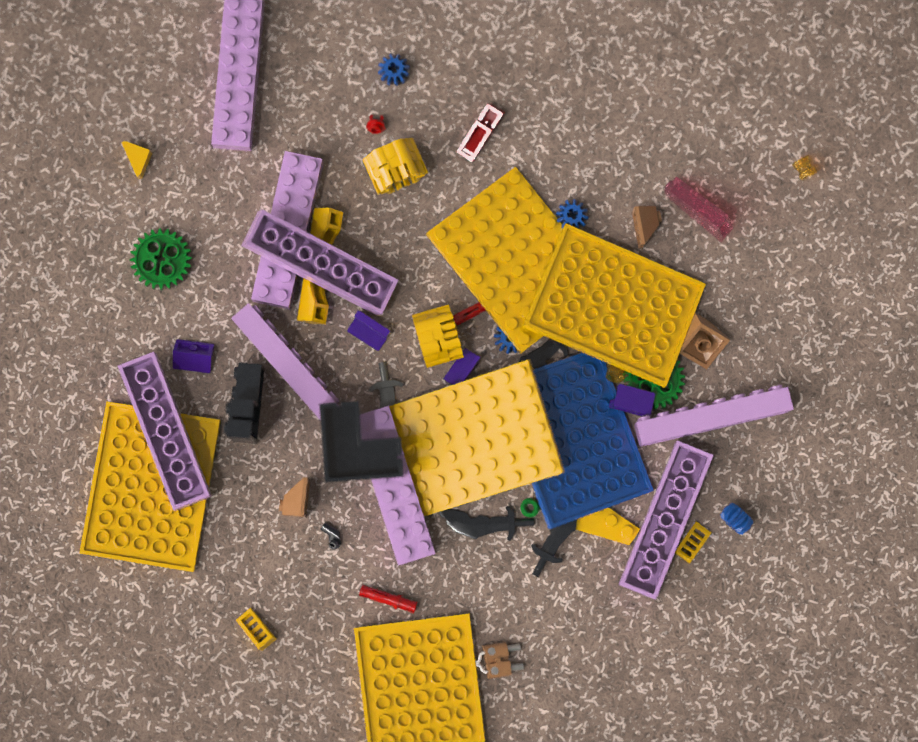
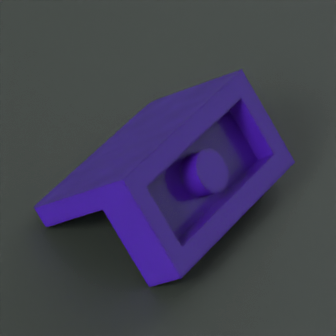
M358 310L347 332L376 351H379L391 334V331Z
M176 339L173 349V369L210 373L214 344Z
M464 348L462 351L464 358L455 361L443 380L451 385L466 381L481 357Z
M619 384L615 399L610 400L609 408L641 417L651 415L655 393Z

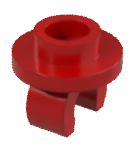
M370 115L366 129L373 134L382 133L385 130L383 115H380V120L373 119V115Z

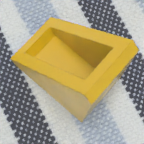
M127 141L121 142L139 180L142 179L152 152Z

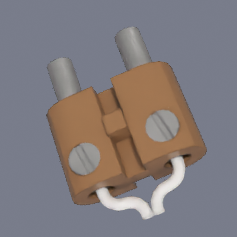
M506 642L483 645V652L479 654L478 661H475L476 667H480L481 671L486 673L488 679L511 676V671L524 669L523 663L510 665L508 652L521 650L520 644L507 645ZM482 655L485 660L486 670L483 669L481 664H478L481 662Z

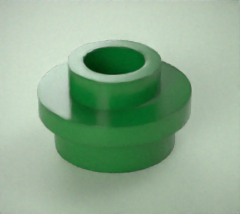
M533 498L523 500L520 505L521 513L526 517H534L539 512V503ZM532 504L534 507L533 511H527L526 506Z

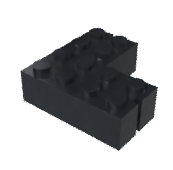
M238 362V367L234 368L236 386L232 387L233 398L230 397V402L226 403V414L229 415L228 422H224L223 430L226 433V437L233 442L257 444L265 371L262 364Z
M359 401L340 402L341 406H337V402L319 404L325 483L404 477L402 459H397V455H402L401 437L362 440Z

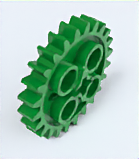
M159 228L157 234L153 229L150 236L144 233V240L138 237L140 244H133L136 251H130L135 257L129 260L135 263L131 266L132 270H137L134 276L141 275L138 280L140 283L146 280V287L152 284V289L155 290L157 285H159L160 290L163 291L164 285L170 290L171 283L178 286V279L184 281L182 275H189L185 269L192 267L187 263V261L192 260V257L187 256V254L191 253V250L185 249L188 246L187 242L181 243L183 241L182 236L176 239V232L170 235L169 229L163 233L162 229ZM166 243V247L163 252V257L165 258V261H161L159 269L160 272L159 275L156 276V272L159 267V262L156 259L161 257L163 244ZM158 244V250L154 253L150 252V246ZM171 248H176L177 254L173 257L168 256V251ZM148 262L154 263V268L151 271L145 270V265ZM167 266L173 268L170 275H164L163 273L164 268Z
M676 361L670 376L671 379L667 383L668 392L662 391L659 385L648 380L638 381L637 378L641 377L625 370L623 374L628 377L624 378L623 382H628L627 386L641 389V384L648 385L649 392L655 393L654 409L657 410L659 404L663 409L666 407V403L671 405L673 403L672 399L677 400V394L683 392L679 387L685 385V383L680 381L685 378V375L680 374L684 368H678L677 365L680 361Z

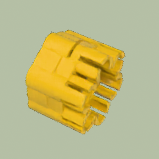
M414 138L395 140L373 150L363 159L378 195L395 192L392 184L395 185L397 191L402 189L401 181L404 187L411 185L408 177H410L412 184H414L421 177L429 173Z
M449 304L412 314L427 368L464 358Z

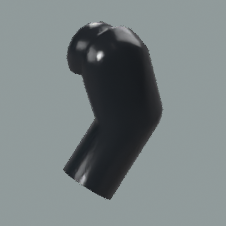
M325 522L320 530L329 536L328 546L330 549L335 550L341 545L340 531Z

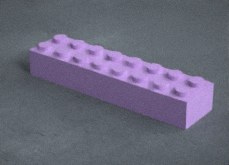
M224 0L211 142L213 148L252 150L264 0Z
M285 151L271 214L307 233L324 164L323 159ZM261 256L251 300L256 303L290 310L298 275Z
M263 209L257 212L241 245L375 315L383 314L398 282V279Z
M248 303L231 319L320 419L319 404L338 403L340 401L331 391L329 393L326 392L325 388L327 386L319 377L315 379L312 376L314 371L306 362L304 364L300 362L302 358L295 349L289 350L287 340L281 334L278 336L275 334L277 329L268 319L266 321L262 319L264 315L256 305L252 307Z
M151 352L118 365L173 510L178 511L212 497L157 354Z
M778 385L768 389V392H764L761 389L750 393V396L746 397L744 394L735 395L729 401H726V398L714 400L712 405L708 406L707 402L700 403L691 410H688V407L676 409L673 414H669V411L658 413L656 418L652 419L650 415L640 417L637 420L638 422L634 424L639 447L788 413L793 410L788 387L783 388L782 385Z
M389 406L360 415L362 440L398 437ZM403 450L402 455H397V459H402L404 477L371 479L398 565L435 554Z
M678 440L675 442L618 585L649 598H657L713 458L712 454Z

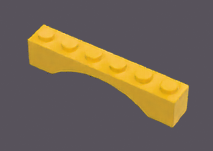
M314 208L310 234L332 245L336 236L341 231L343 212L332 208ZM303 278L297 321L326 325L329 305L324 288Z

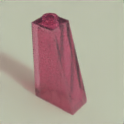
M678 177L667 183L664 190L666 197L720 243L732 231L733 227L729 215Z

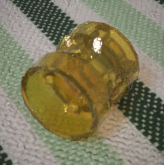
M809 155L792 164L793 168L799 172L801 181L818 172L816 167L812 166Z
M607 363V380L613 383L624 381L625 371Z

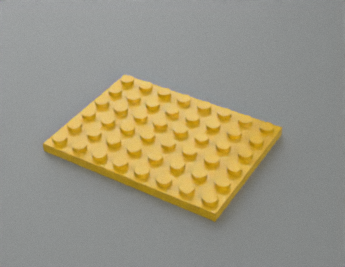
M515 166L429 230L426 235L520 354L544 337L523 327L563 229L561 228L562 224L557 222L556 216Z
M565 224L523 327L665 388L706 284L569 224Z
M530 360L389 406L398 437H401L402 450L424 517L565 472Z
M106 401L79 553L194 572L207 499L174 511L134 407L132 405ZM180 413L209 487L221 420Z
M469 614L354 628L367 742H485Z

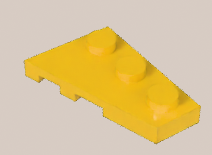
M610 508L584 516L576 521V530L626 545H630L640 531L638 527Z

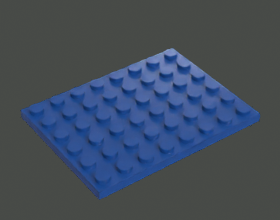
M580 353L534 369V375L565 471L564 473L532 482L548 528L552 529L654 491L624 412L609 408L610 400L615 399L616 390L605 362L585 353Z

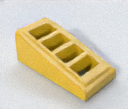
M695 522L677 546L674 554L690 564L711 532L698 522ZM698 529L700 532L705 534V536L702 538L700 535L695 533L694 530ZM691 535L700 540L699 544L689 537ZM688 541L696 548L693 550L685 543ZM682 547L692 554L689 556L681 550Z
M251 607L236 619L252 642L261 651L277 639ZM253 616L254 619H252L248 624L245 625L243 623L249 617ZM257 622L258 625L250 631L249 628ZM262 628L263 631L255 637L254 634ZM267 634V637L263 641L259 642V640Z

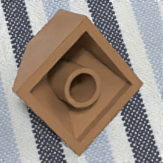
M636 206L633 209L632 216L639 250L644 248L658 228L659 222H662L661 213L656 210V206Z
M695 313L679 353L703 368L708 369L730 339L709 320Z
M302 478L284 495V500L280 499L279 511H282V515L306 518L310 487L309 478Z

